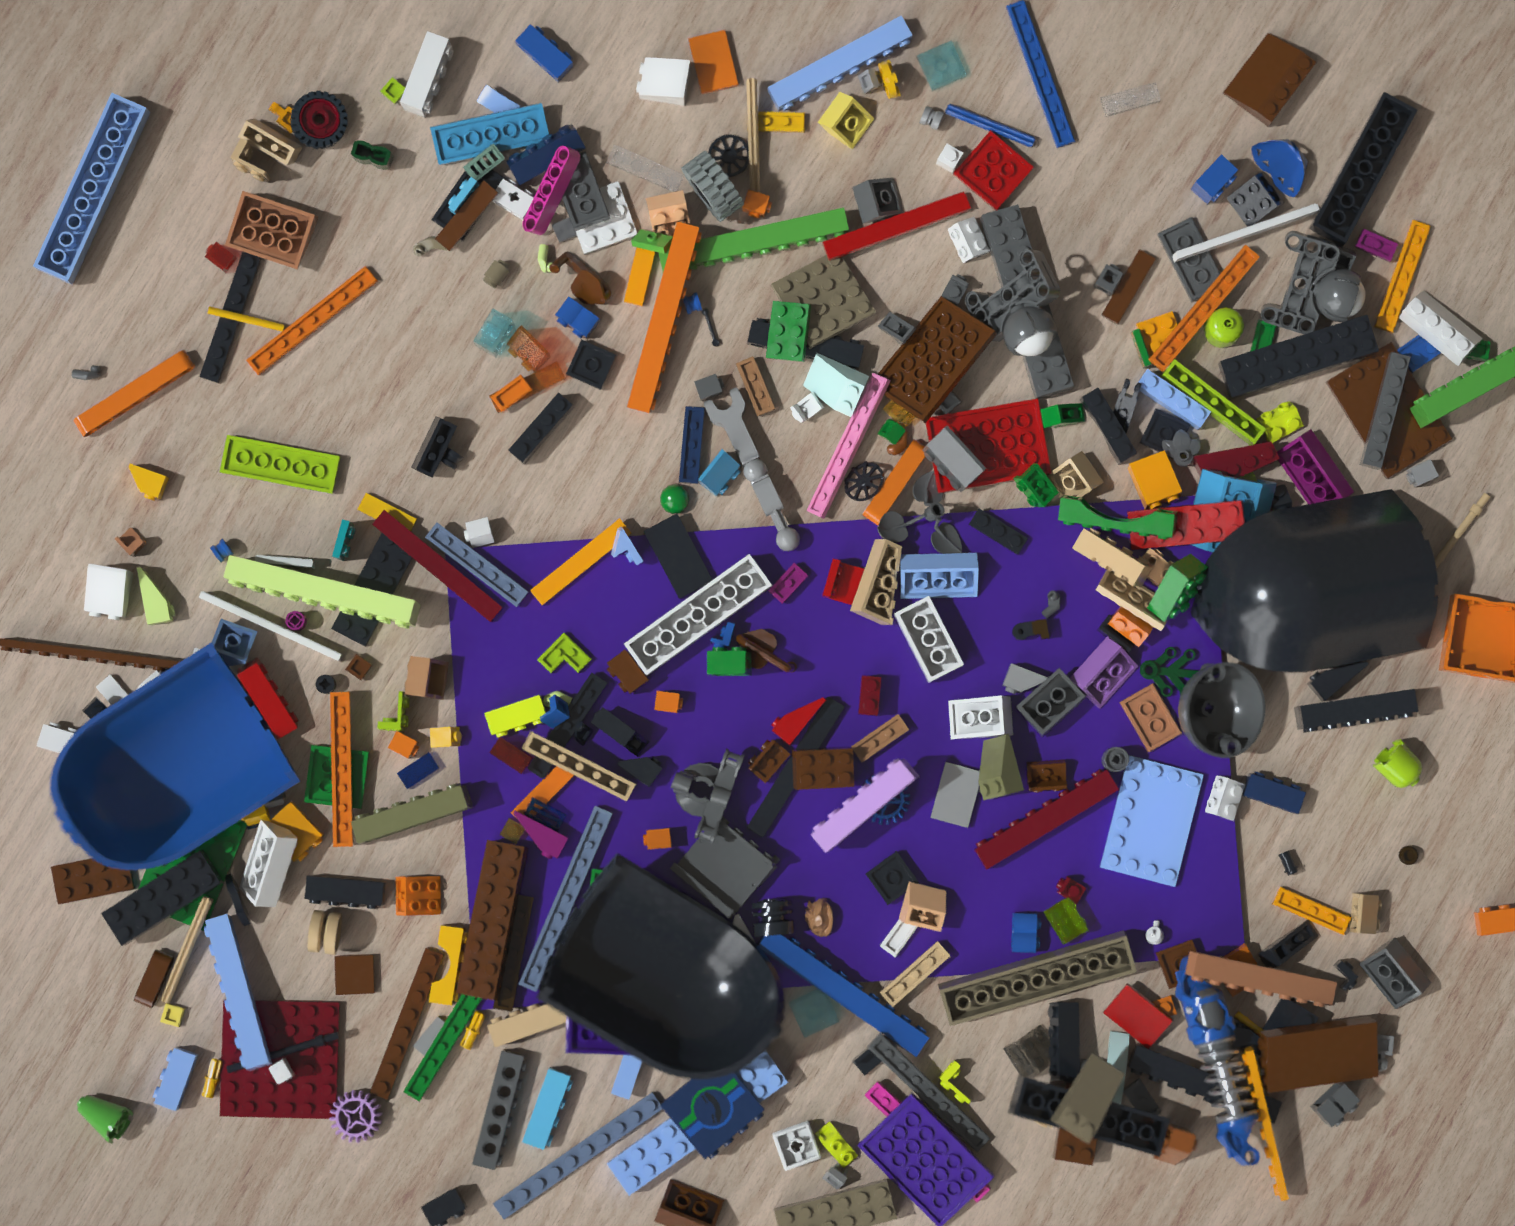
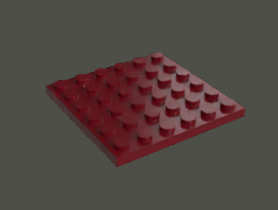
M223 1000L219 1116L330 1119V1117H335L336 1114L330 1113V1110H337L333 1103L337 1102L339 1039L327 1042L326 1045L321 1047L315 1046L271 1060L272 1064L249 1071L244 1068L228 1073L226 1066L240 1062L242 1053L241 1049H238L236 1046V1031L232 1030L229 1021L232 1018L231 1013L226 1010ZM255 1000L269 1052L314 1039L315 1036L320 1034L324 1036L337 1031L339 1033L340 1002ZM286 1058L295 1075L277 1084L269 1067Z

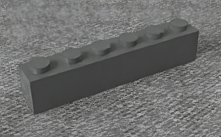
M1394 352L1388 355L1360 461L1361 466L1377 470L1382 467L1410 356Z

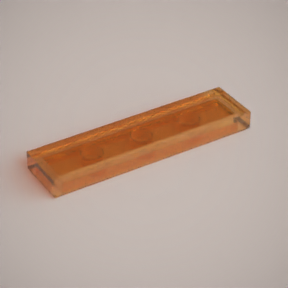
M556 361L524 377L533 390L515 404L566 379L558 362ZM493 393V394L489 395V397H490V399H491L493 405L495 406L497 412L499 413V412H501V410L498 408V406L495 404V402H494V401L492 400V398H491V396L495 394V393Z

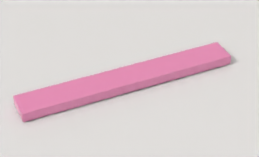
M872 373L806 511L823 519L825 518L890 383V380Z

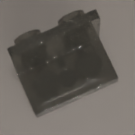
M1041 1025L1036 1026L1022 1038L1003 1048L1021 1076L1033 1078L1051 1065L1049 1056L1050 1038Z

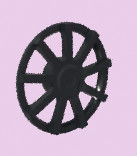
M722 135L716 138L709 147L708 153L710 155L712 149L721 153L720 156L712 158L714 160L722 159L719 165L721 168L727 163L728 173L725 174L728 177L743 173L749 165L748 145L742 138L736 135ZM724 138H733L731 147H727ZM719 140H722L724 150L715 146ZM736 140H739L743 146L735 150ZM746 148L747 157L737 155L738 152ZM736 159L746 160L745 165L741 167L736 162ZM732 163L739 169L737 172L731 173Z
M865 461L856 467L853 466L844 479L845 493L855 501H866L873 498L880 491L884 483L882 469L875 463ZM867 466L873 467V468L867 473ZM860 468H863L862 475L857 471ZM878 469L880 474L871 477L874 471ZM854 473L858 476L857 479L851 478ZM881 479L880 485L873 484V480ZM849 482H855V483H856V484H854L853 486H851L850 488L848 487V486H849ZM858 487L855 495L852 496L850 492ZM871 487L875 488L876 491L869 495L868 490ZM861 490L865 492L866 498H858Z

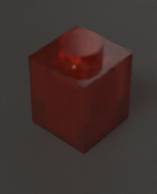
M217 242L214 245L211 244L205 251V258L225 274L237 260L231 252Z

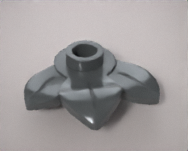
M1179 429L1175 433L1173 441H1162V448L1168 457L1174 458L1177 465L1184 467L1188 466L1192 462L1193 456L1199 453L1201 444L1199 439L1190 440L1188 433ZM1185 454L1187 458L1182 459L1180 455Z

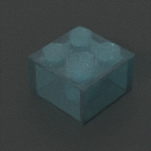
M492 309L473 342L476 347L495 358L498 354L502 355L506 348V340L508 338L511 339L516 331L514 321L499 311Z

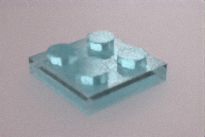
M952 41L916 56L931 91L967 76Z
M819 989L788 1002L804 1038L839 1022L828 995Z

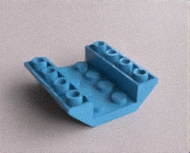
M1202 468L1194 504L1243 500L1246 523L1253 518L1270 512L1277 483L1258 479L1256 482L1225 476L1219 471ZM1222 541L1190 545L1213 552Z

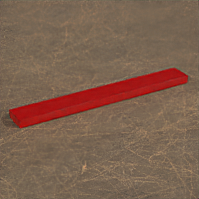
M963 191L823 241L822 245L828 260L831 261L970 211L971 206Z

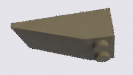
M1091 1053L1050 1120L1089 1144L1099 1128L1125 1074Z

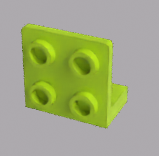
M399 691L397 719L383 718V721H378L377 729L405 731V727H408L409 717L405 715L406 708H409L410 698L406 696L405 692Z

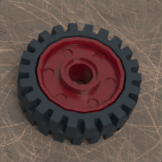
M312 91L303 95L295 103L291 112V129L295 137L309 148L325 149L326 147L333 146L342 138L347 128L348 116L345 106L342 105L340 99H337L335 95H330L326 91ZM321 116L324 119V123L317 124L314 121V117Z

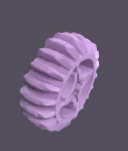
M352 1090L351 1097L348 1092H345L344 1096L346 1099L339 1096L340 1104L338 1102L333 1103L337 1110H330V1113L336 1114L335 1117H330V1121L336 1120V1123L331 1127L336 1128L338 1126L339 1130L335 1132L336 1135L341 1132L344 1133L341 1137L342 1140L348 1135L350 1143L354 1137L356 1142L359 1143L361 1140L360 1136H362L364 1141H367V1134L371 1137L374 1136L372 1129L375 1131L379 1130L375 1123H382L381 1119H377V1116H382V1112H376L381 1107L380 1104L373 1105L377 1100L376 1098H373L371 1101L368 1100L371 1096L370 1093L363 1097V1090L359 1092L358 1096L356 1090ZM350 1101L361 1102L356 1109L344 1106ZM366 1105L371 1112V1121L364 1116ZM341 1111L348 1117L347 1127L342 1123ZM359 1111L361 1120L357 1119L353 1122L352 1117L354 1116L351 1115ZM355 1124L368 1127L361 1132L351 1131Z

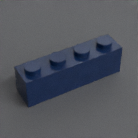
M572 124L562 126L557 133L546 135L542 138L541 142L530 144L523 152L514 153L509 157L506 163L519 185L545 172L560 146H566L578 152L586 149Z

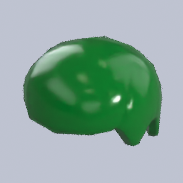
M679 484L668 485L661 492V506L668 513H681L688 506L689 494L687 490Z

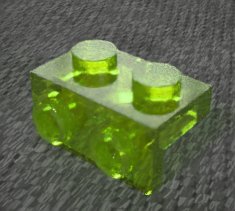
M1069 897L1060 900L1043 911L1063 945L1088 931L1085 920L1080 917L1075 903Z

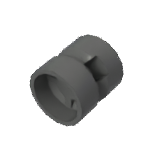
M1112 747L1105 750L1102 754L1101 763L1110 772H1120L1128 766L1129 756L1123 748Z

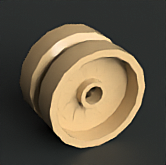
M313 911L308 931V952L319 953L324 942L325 954H337L342 930V913L331 912L327 919L325 911Z

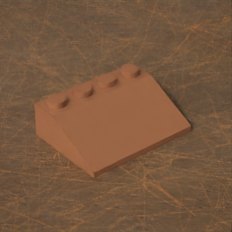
M242 191L225 246L298 270L314 233L318 216Z

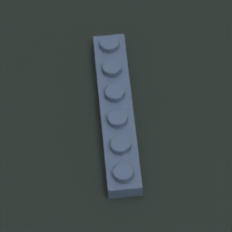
M436 522L425 538L514 606L518 607L529 593Z

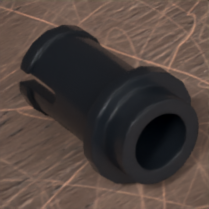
M1289 850L1278 855L1284 866V873H1287L1289 876L1298 872V866L1295 865Z

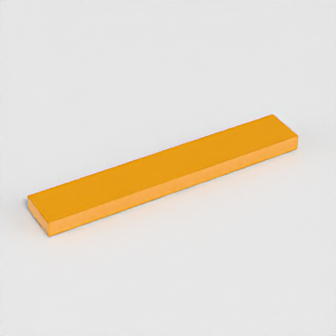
M1416 220L1411 221L1374 325L1375 328L1389 333L1394 332L1427 239L1430 225Z
M620 518L530 590L542 606L612 550L617 528L621 526L627 536L632 534Z

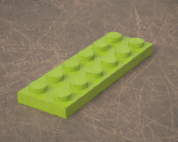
M227 435L220 473L333 494L340 456Z

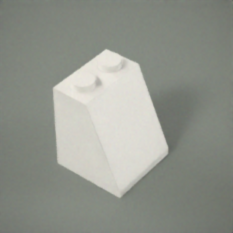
M645 57V62L641 63L639 74H642V80L638 81L636 88L639 98L685 106L691 70L690 60Z
M88 564L84 611L90 612L89 616L101 617V614L108 615V619L120 620V617L126 618L134 573L124 569Z

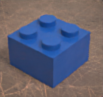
M1221 154L1194 183L1191 190L1206 204L1210 201L1215 202L1224 192L1222 188L1225 187L1227 189L1237 178L1235 174L1238 169Z

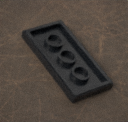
M478 160L476 163L480 166L482 170H484L485 167ZM474 165L470 166L474 173L478 175L479 172ZM490 170L477 182L480 185L484 180L496 190L502 179L506 180V178L494 170ZM466 171L461 175L431 219L442 228L454 216L448 208L450 206L448 202L453 195L457 196L461 191L460 186L464 180L470 179ZM477 219V220L475 221V223L470 227V229L465 233V235L460 239L462 242L465 240V238L467 237V235L470 233V231L472 230V228L474 227V225L476 224V222L478 221V219Z
M678 514L643 531L679 599L712 581Z

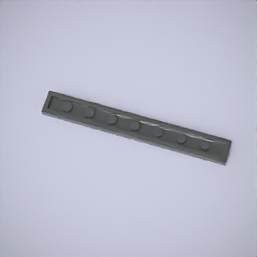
M879 1033L867 1047L976 1152L991 1139L885 1036Z

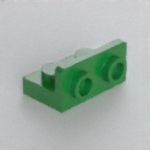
M1033 463L1021 476L1013 478L1017 483L1016 487L1026 495L1028 503L1033 507H1045L1059 493L1038 463Z

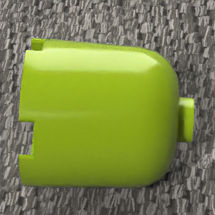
M1227 307L1219 308L1204 323L1203 331L1211 345L1225 348L1237 342L1243 333L1244 322L1242 316L1236 310Z
M1397 739L1392 742L1394 746L1389 750L1384 748L1374 759L1375 764H1373V767L1395 787L1405 788L1409 785L1414 786L1420 780L1422 763L1401 739Z

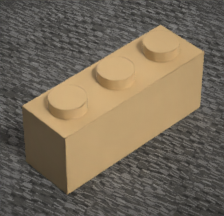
M255 118L246 120L238 136L285 165L294 164L303 147Z

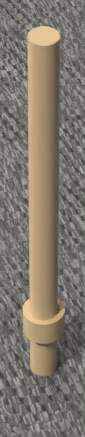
M1484 493L1476 505L1473 504L1469 509L1470 513L1436 556V568L1439 567L1475 517H1479L1482 513V508L1490 499L1489 495Z

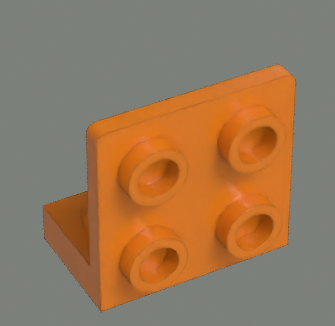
M440 876L396 877V915L441 914Z

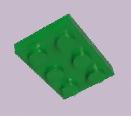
M773 301L766 351L767 359L805 361L811 313L810 304Z

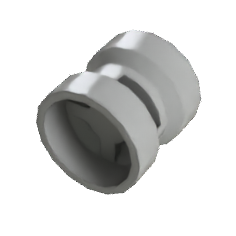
M926 106L919 123L930 125L932 129L937 130L944 112H936L931 107Z

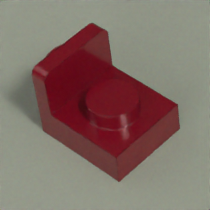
M1065 876V878L1061 877L1056 885V888H1058L1056 893L1076 905L1086 890V887L1068 876Z

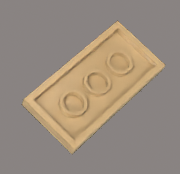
M1106 569L1095 590L1161 631L1166 622L1147 609L1155 593L1144 586L1141 588L1132 586L1128 581L1114 575V571Z

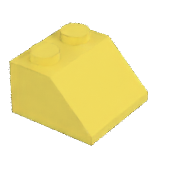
M839 92L818 123L829 134L853 149L874 118L853 97Z

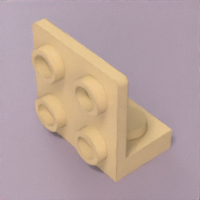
M240 138L230 157L234 162L233 165L245 174L247 171L250 172L255 179L261 182L264 180L269 182L271 178L266 171L248 163L253 156V148L247 140Z

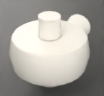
M1154 921L1153 927L1147 930L1145 936L1150 944L1157 945L1162 942L1164 933L1159 928L1160 922Z

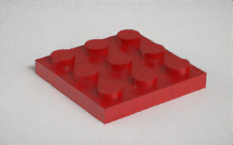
M990 130L953 175L996 211L1034 167Z

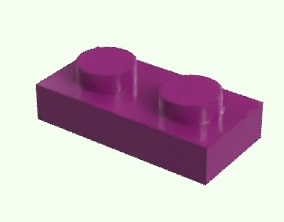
M1362 229L1355 248L1390 262L1398 243Z
M793 563L768 592L783 604L808 575Z

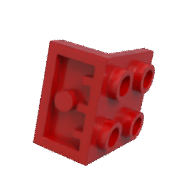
M833 558L822 597L852 605L864 569L842 563L840 560Z

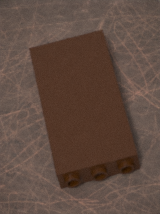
M1370 1016L1260 1031V1038L1258 1039V1046L1261 1052V1057L1258 1059L1261 1068L1260 1080L1262 1087L1268 1093L1378 1077L1377 1021Z

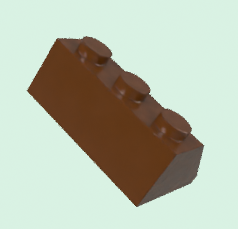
M670 1179L654 1221L665 1226H715L724 1200Z

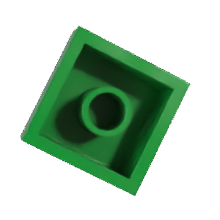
M713 647V651H707V674L712 676H752V653L746 651V648L732 647V651H727V648Z

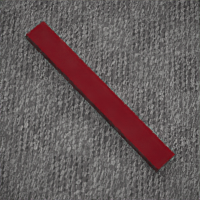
M383 510L372 523L373 526L489 622L503 608L387 511Z

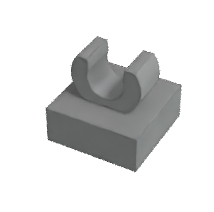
M874 68L867 69L858 75L864 94L870 93L883 84V81L878 82L877 76L880 72L875 71Z
M839 1163L832 1166L822 1177V1179L837 1190L847 1180L846 1175L848 1173L847 1169L843 1173L837 1170L840 1165Z

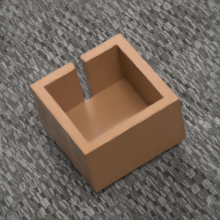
M410 656V661L407 665V680L404 685L405 694L444 700L449 662Z

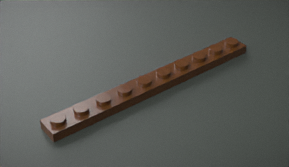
M0 638L1 650L12 652L13 648L20 649V653L25 654L39 651L41 656L50 657V654L54 653L58 654V658L69 659L70 656H77V660L87 662L89 658L96 659V663L107 664L109 660L115 661V665L126 666L127 663H132L134 668L145 669L146 665L153 666V670L158 671L172 668L180 662Z

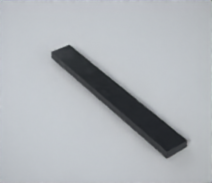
M828 697L796 749L819 748L844 709V706ZM792 755L747 828L761 837H764L794 789Z

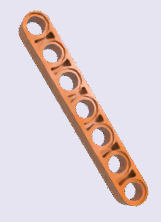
M182 350L91 407L73 421L83 437H87L195 368V365L187 352Z

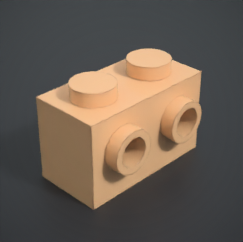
M1149 548L1142 556L1149 561L1148 565L1153 567L1147 578L1159 587L1170 565L1174 563L1164 560L1162 558L1164 555L1158 549L1154 548L1153 550Z

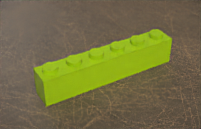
M1174 359L1161 375L1163 380L1211 411L1210 416L1248 445H1254L1266 430L1261 424Z

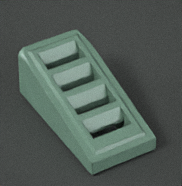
M492 143L463 168L470 177L477 181L502 162L505 157ZM492 151L498 159L494 160L488 152ZM486 156L492 164L488 165L482 157ZM478 160L485 167L484 170H482L480 166L476 163ZM474 165L479 174L476 175L470 166Z

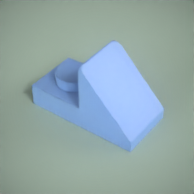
M620 526L617 528L611 555L616 557L627 550L624 554L629 562L639 565L643 560L624 529Z

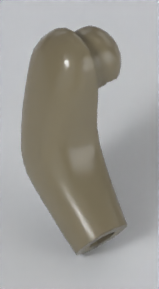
M430 236L415 244L413 252L416 256H422L432 249L445 251L447 249L435 240V236Z

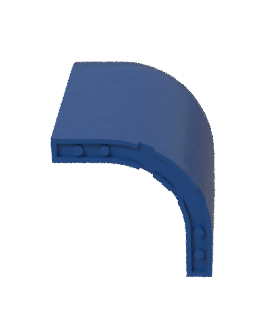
M211 642L103 710L80 727L68 740L57 757L51 773L50 793L57 810L54 813L58 820L62 822L60 826L65 834H71L70 839L75 846L79 844L91 858L108 867L122 870H142L161 866L184 856L299 783L300 779L248 693L246 694L240 681Z

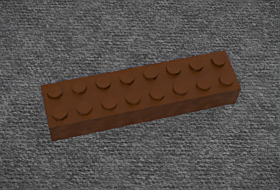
M487 840L456 993L494 1001L499 1000L529 848Z

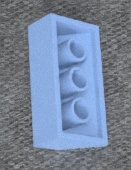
M977 553L901 555V599L925 598L927 596L930 598L977 597Z

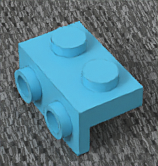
M474 178L465 179L460 186L461 191L457 196L453 195L448 202L450 205L448 208L454 215L479 186Z

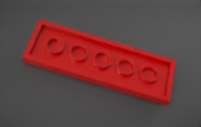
M1243 500L1127 512L1128 519L1143 517L1158 509L1178 512L1176 531L1173 537L1160 539L1158 535L1150 534L1149 537L1140 536L1139 532L1131 531L1132 550L1220 542L1245 523Z

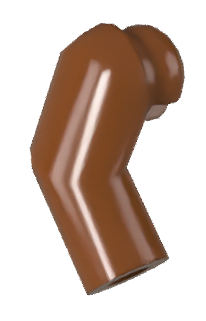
M908 431L904 432L895 445L889 444L887 446L888 454L899 455L906 449Z

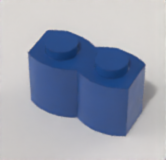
M569 296L555 314L558 318L557 322L565 328L568 325L574 329L572 333L580 339L582 337L587 339L600 322L599 317Z
M1013 912L1012 952L1036 953V949H1039L1040 937H1037L1036 933L1037 929H1040L1041 918H1037L1036 913Z

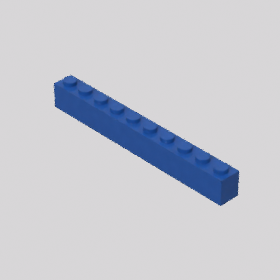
M783 935L762 936L757 944L761 950L916 1057L929 1040V1037L925 1035L927 1033L925 1029L919 1025L916 1028L910 1024L912 1020L903 1014L900 1017L894 1013L896 1009L886 1003L883 1006L878 1002L880 1000L879 997L871 992L869 995L863 992L864 987L856 981L853 984L847 981L848 976L840 970L837 973L831 969L832 965L824 959L821 962L815 958L817 954L808 948L806 951L799 947L801 943L791 937L788 940Z

